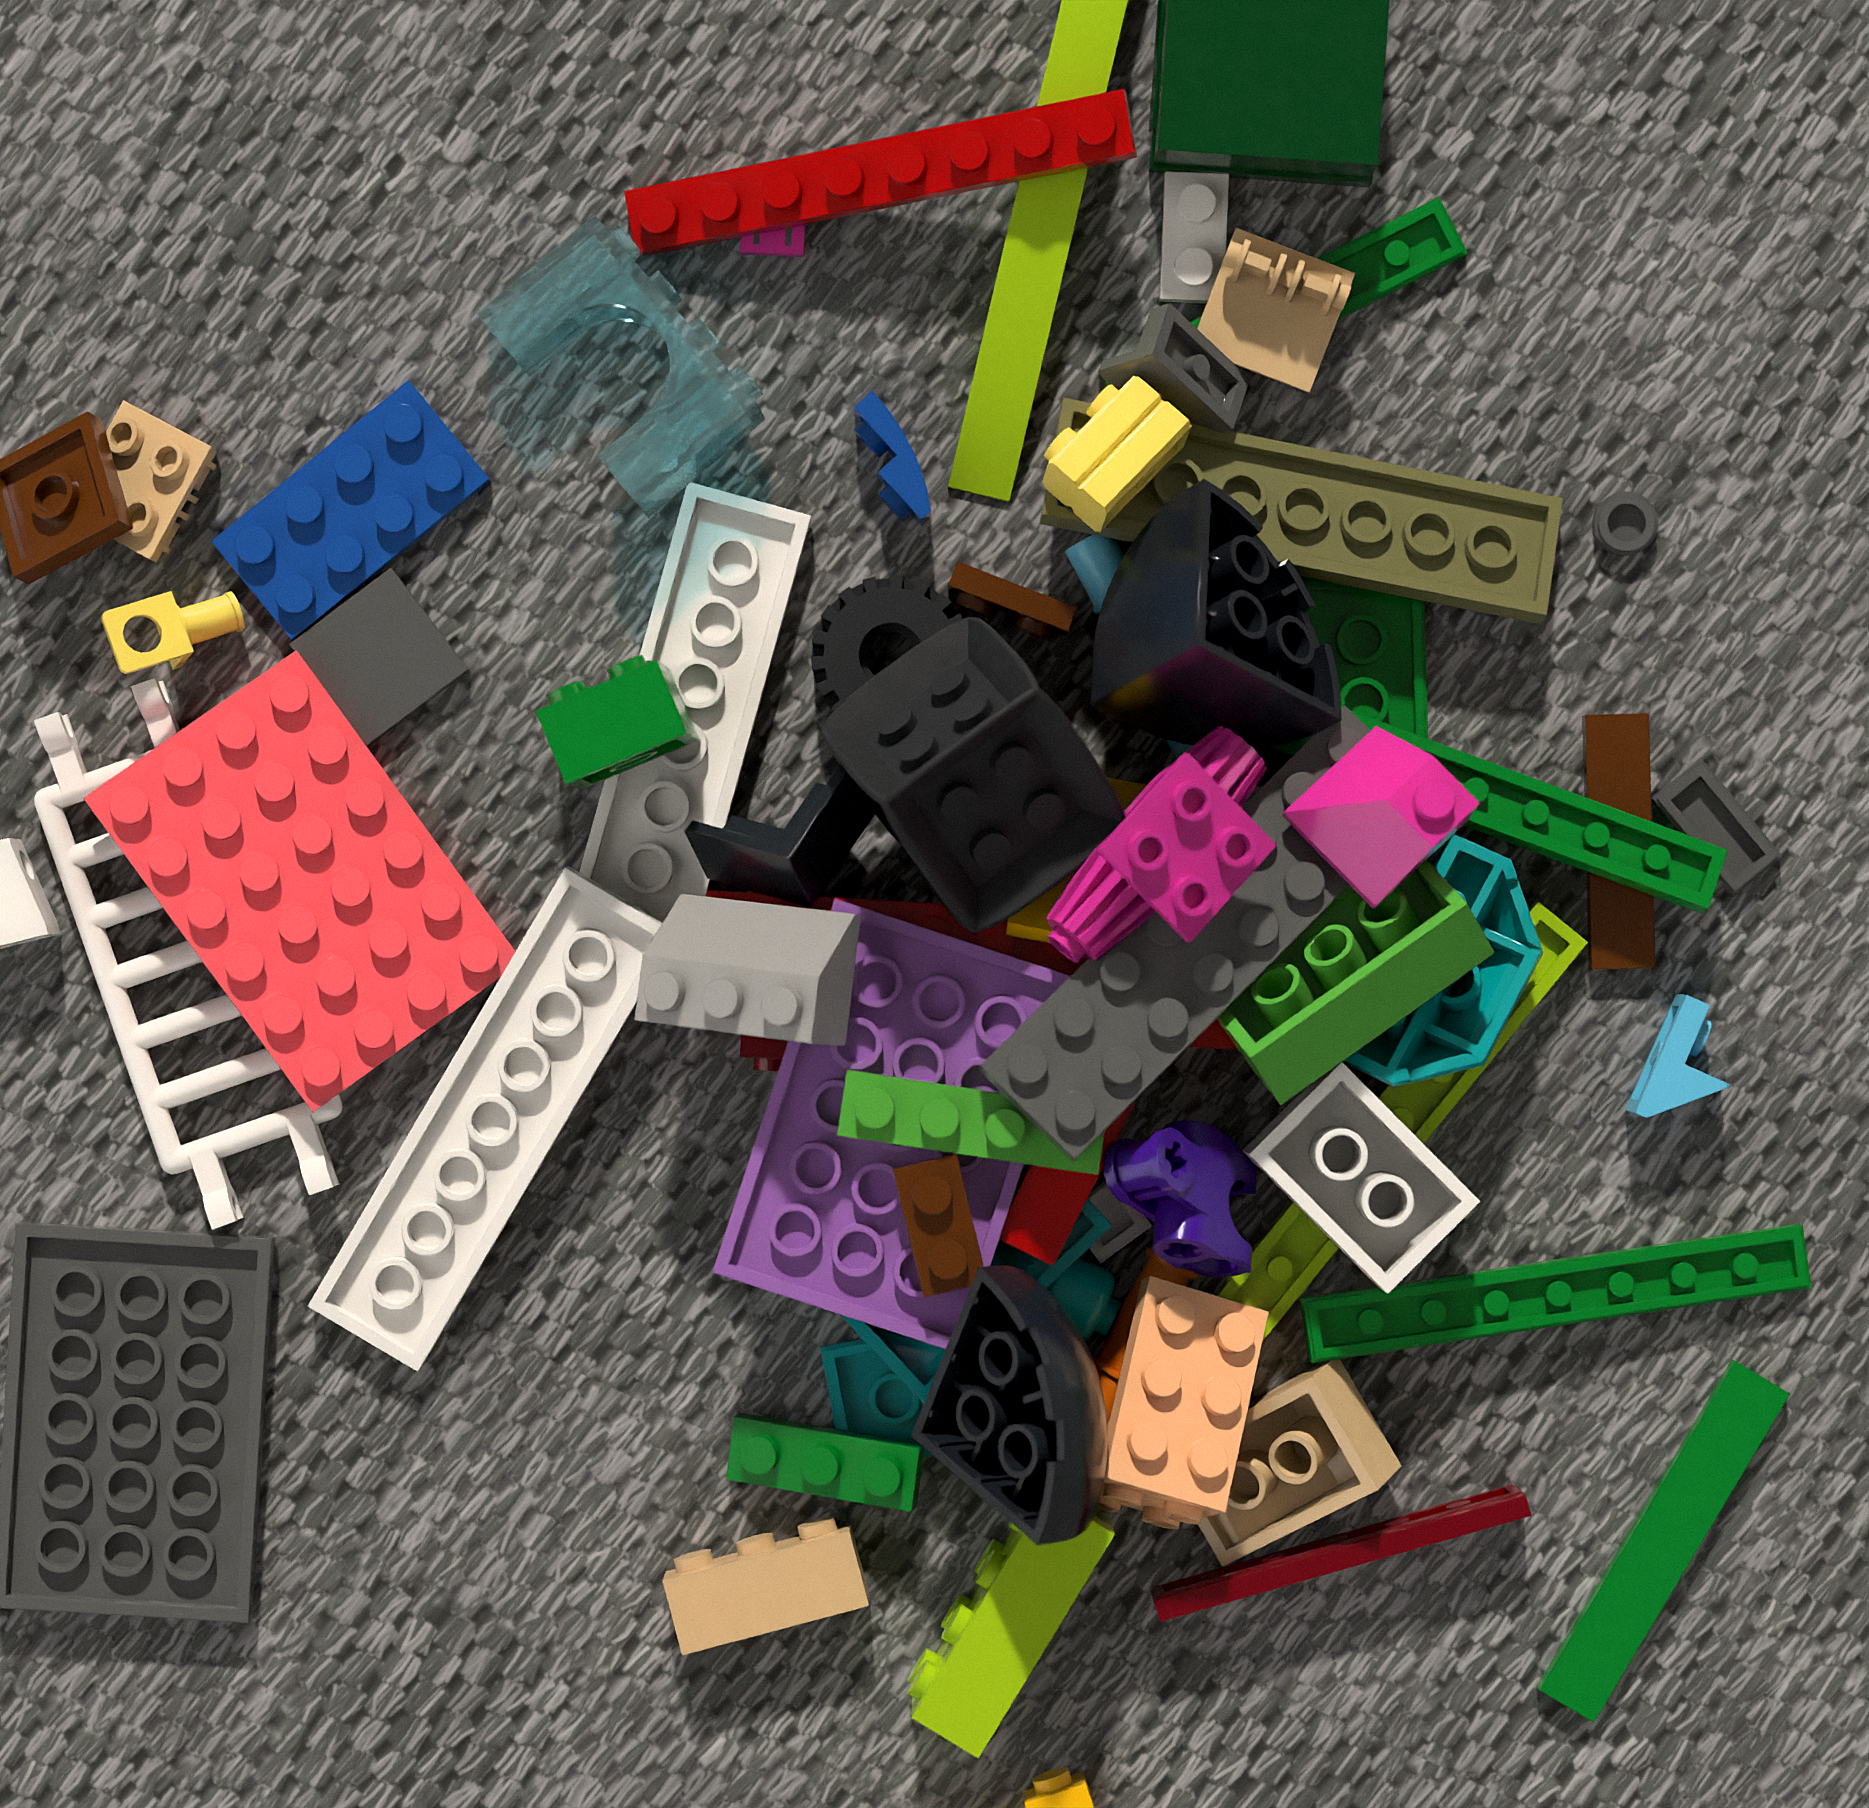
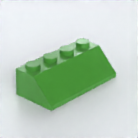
M1426 859L1375 909L1349 886L1216 1020L1252 1070L1279 1104L1282 1105L1495 952L1469 905Z

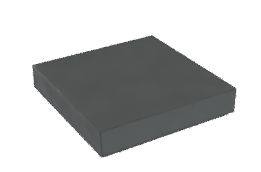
M392 568L388 569L289 644L294 651H298L367 747L470 671Z

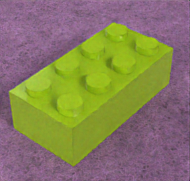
M1096 1509L1089 1528L1076 1538L1067 1541L1037 1545L1011 1522L1009 1527L1012 1530L1003 1544L995 1539L991 1540L974 1569V1572L978 1574L975 1583L978 1585L970 1599L961 1593L956 1597L941 1623V1627L944 1628L941 1636L944 1640L937 1653L926 1648L908 1677L907 1681L911 1685L907 1694L912 1696V1719L979 1759L1115 1535L1110 1517Z

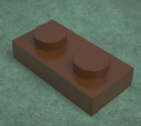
M959 561L956 563L948 584L949 591L959 594L956 606L986 618L992 617L994 609L1019 617L1015 625L1016 629L1046 641H1051L1054 631L1066 636L1077 610L1075 606Z
M953 1153L893 1168L923 1297L926 1298L971 1287L979 1266H984L957 1154Z

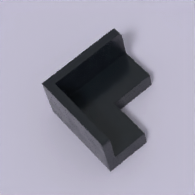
M840 764L826 785L816 782L784 829L732 815L723 828L691 821L684 832L707 879L812 908L876 812L868 794Z

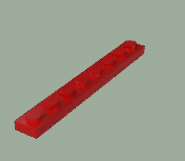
M1124 89L641 187L624 191L634 253L641 257L1137 158L1127 94Z

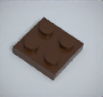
M90 412L83 413L0 459V530L14 578L29 585L133 529L103 421Z

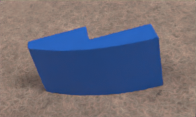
M871 391L854 407V415L861 422L854 429V432L878 458L887 451L893 456V459L878 472L879 480L886 486L878 495L902 522H905L912 515L923 525L931 518V508L921 468L901 427L888 408Z

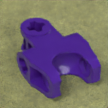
M1181 1120L1166 1124L1162 1130L1154 1132L1149 1138L1137 1141L1124 1138L1113 1141L1108 1145L1103 1159L1107 1185L1119 1202L1129 1205L1155 1223L1153 1252L1175 1268L1187 1269L1208 1277L1222 1279L1251 1273L1252 1247L1238 1234L1233 1225L1229 1211V1199L1239 1194H1256L1257 1168L1231 1138L1207 1123Z

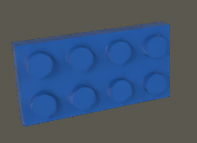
M408 380L211 542L290 639L294 641L491 480Z

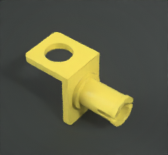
M172 591L105 611L101 617L119 670L124 674L166 661L170 662L172 670L180 668L194 652L193 644L234 631L239 632L245 628L241 607L232 591L183 608H179ZM134 617L151 619L155 622L161 637L157 648L143 653L134 651L124 640L123 630L125 624Z

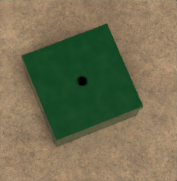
M1158 0L1149 120L1151 141L1148 172L1229 174V178L1370 188L1379 158L1389 0Z

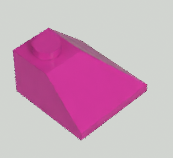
M1375 726L1287 808L1282 816L1375 909L1467 822L1480 803L1433 755Z

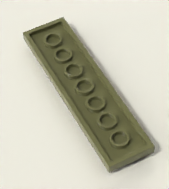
M1063 397L1055 439L1068 427L1078 433L1091 419L1086 412L1092 403ZM1190 423L1192 427L1184 447L1101 532H1095L1074 514L1070 506L1066 507L1045 489L1039 524L1133 543L1141 530L1163 506L1187 488L1202 479H1206L1231 496L1259 521L1263 529L1257 536L1268 547L1279 564L1289 558L1299 576L1541 624L1547 616L1563 498L1273 439L1233 431L1219 433Z

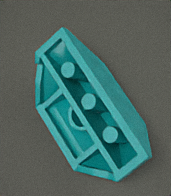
M1455 834L1450 839L1435 869L1469 905L1495 953L1342 1061V1063L1392 1087L1484 1066L1543 955L1542 947L1512 860Z

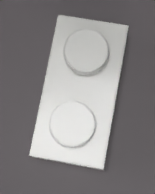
M1165 171L1159 302L1207 303L1226 254L1229 174Z

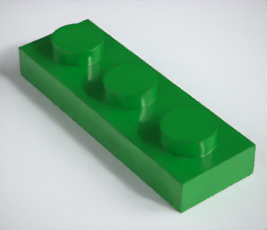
M739 1413L734 1416L726 1479L912 1512L917 1508L925 1447L920 1443Z

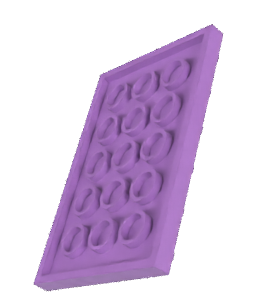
M835 899L831 911L861 915L845 1046L788 1041L712 1272L946 1349L971 1287L926 1298L923 1297L893 1168L953 1153L837 1136L847 1069L1000 1092L979 1071L980 1065L1070 976ZM957 1154L984 1266H990L1024 1164Z

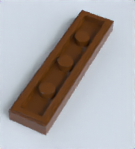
M1649 713L1583 715L1584 797L1652 822ZM1586 871L1589 970L1656 968L1654 896Z

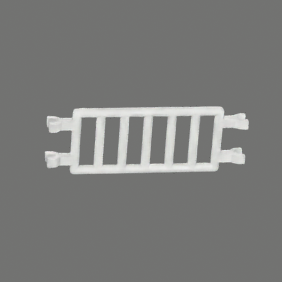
M153 678L131 686L138 708L145 719L154 748H156L180 731L163 680L158 681L157 678ZM56 712L34 720L41 742L49 755L58 781L56 784L40 789L35 794L34 804L161 1167L169 1174H178L193 1168L203 1195L204 1207L211 1229L244 1218L222 1158L289 1134L291 1136L309 1195L339 1185L340 1183L332 1160L327 1152L318 1126L320 1123L338 1117L342 1112L343 1107L339 1094L314 1112L303 1102L184 1145L180 1144L168 1109L281 1069L267 1049L264 1048L165 1084H159L147 1049L242 1015L225 994L149 1022L138 1024L126 990L127 988L193 966L202 961L188 941H184L117 964L105 928L157 911L163 907L148 887L96 904L84 868L124 854L109 833L75 844L63 808L84 801L83 798L150 751L87 773L68 714L61 715L60 712Z

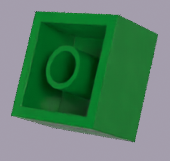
M643 655L636 656L607 669L610 680L593 687L591 685L585 686L583 681H577L546 695L550 705L535 712L565 784L583 790L699 741L671 670L658 660L653 662L650 660L645 661Z

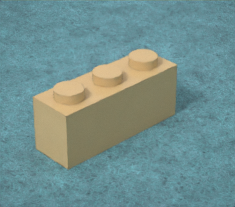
M834 1516L823 1517L797 1526L799 1536L775 1542L773 1533H763L736 1542L737 1553L713 1559L711 1549H703L675 1558L674 1564L676 1569L666 1571L662 1581L681 1654L694 1653L869 1606L870 1595L851 1523L837 1526Z

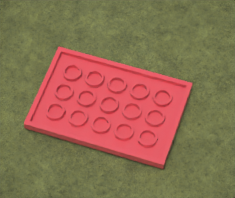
M297 650L83 798L312 1112L498 980L516 952Z

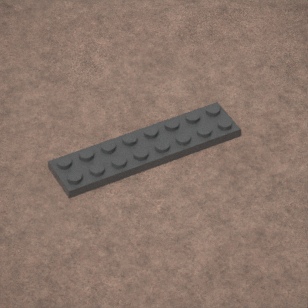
M1345 705L1341 708L1342 720L1316 733L1244 804L1242 809L1273 840L1276 846L1191 943L1185 942L1155 911L1146 922L1099 960L1095 961L1089 957L980 1065L979 1071L1072 1163L1350 886L1282 816L1287 808L1371 731Z

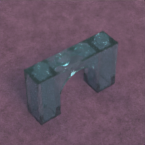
M594 214L481 309L477 315L528 377L532 376L583 332L599 324L614 321L640 324L657 333L666 342L670 359V371L665 390L659 401L645 416L597 455L611 475L649 518L765 420L763 413L755 402L763 393L739 364L729 371L718 359L715 353L723 346L700 318H696L692 323L688 324L675 309V306L682 301V298L659 271L648 277L634 260L642 255V252L622 227L617 224L608 231Z

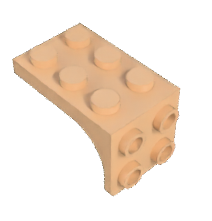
M1152 1276L1141 1280L1114 1404L1107 1425V1463L1097 1509L1120 1512L1121 1505L1143 1511L1141 1518L1143 1522L1168 1529H1179L1180 1522L1201 1524L1203 1517L1226 1512L1268 1311Z

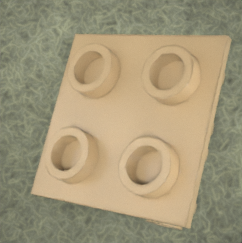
M1235 228L1197 329L1236 366L1310 393L1338 317L1348 298L1355 273Z
M123 400L106 430V435L133 529L113 540L157 563L162 552L169 555L172 550L169 548V545L180 524L175 522L177 517L187 521L190 516L181 511L185 502L189 500L197 504L199 498L190 494L193 489L199 491L210 469L213 471L216 469L217 465L212 460L217 450Z

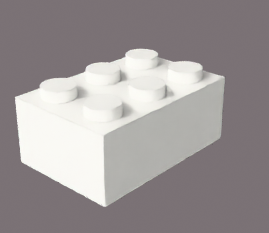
M1342 1062L1304 1088L1242 1150L1378 1288L1387 1294L1480 1202Z

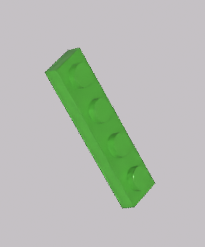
M847 1069L837 1136L1098 1175L1104 1132L1072 1163L1001 1092Z

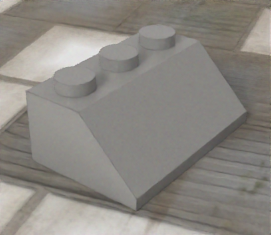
M680 894L642 955L635 1020L810 1044L845 1046L861 915Z

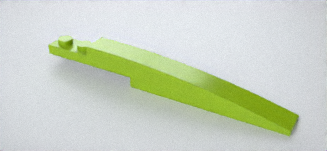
M1128 0L1061 1L1037 106L1107 92ZM1088 168L1019 181L948 488L1010 502Z

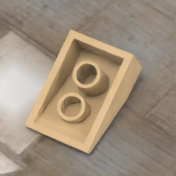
M1340 1359L1324 1361L1249 1403L1226 1512L1203 1517L1201 1524H1198L1222 1567L1379 1490L1402 1467Z

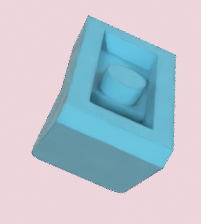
M1675 995L1627 1104L1626 1111L1648 1118L1730 1086L1729 1083L1685 1065L1689 1054L1696 1057L1700 1053L1710 1033L1712 1023L1705 1019L1710 1007L1709 1004L1688 995Z

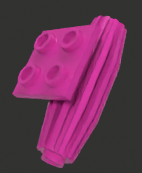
M1217 726L1158 773L1124 811L1126 818L1107 839L1105 838L1070 879L1046 918V921L1049 922L1048 925L1053 929L1047 937L1050 943L1062 955L1074 963H1078L1082 957L1085 959L1090 957L1097 961L1146 922L1155 911L1185 942L1191 943L1276 846L1273 840L1242 809L1266 771L1265 762L1257 754V751L1247 744L1242 737L1233 733L1232 730Z

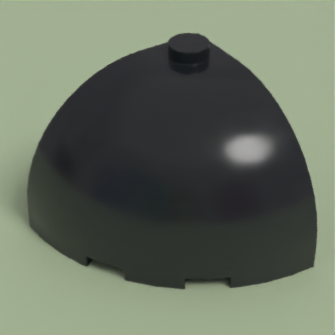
M1202 479L1187 488L1163 506L1141 530L1122 558L1106 592L1097 622L1093 650L1091 705L1154 736L1192 746L1217 726L1232 730L1233 733L1242 737L1253 748L1281 745L1311 736L1342 720L1340 687L1333 652L1330 644L1319 645L1316 632L1307 613L1308 610L1315 607V604L1289 558L1279 564L1268 547L1257 536L1263 529L1259 521L1231 496L1206 479Z
M979 1266L911 1436L1035 1544L1043 1545L1076 1538L1089 1528L1094 1518L1103 1488L1107 1463L1108 1428L1104 1395L1090 1350L1075 1322L1055 1296L1039 1280L1020 1268L1012 1266Z

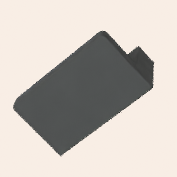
M1170 303L1150 310L1137 350L1103 360L1098 374L1105 381L1112 384L1118 390L1133 376H1139L1160 394L1161 400L1164 402L1168 401L1188 418L1190 423L1219 433L1234 429L1250 378Z

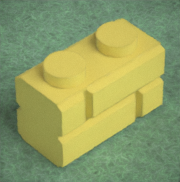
M1133 376L1120 390L1112 384L1108 385L1089 406L1086 414L1091 419L1079 432H1074L1070 427L1066 428L1056 437L1044 454V457L1049 461L1042 481L1044 487L1066 507L1070 506L1074 514L1095 532H1101L1184 447L1192 427L1188 418L1168 401L1164 402L1161 400L1160 394L1139 376Z

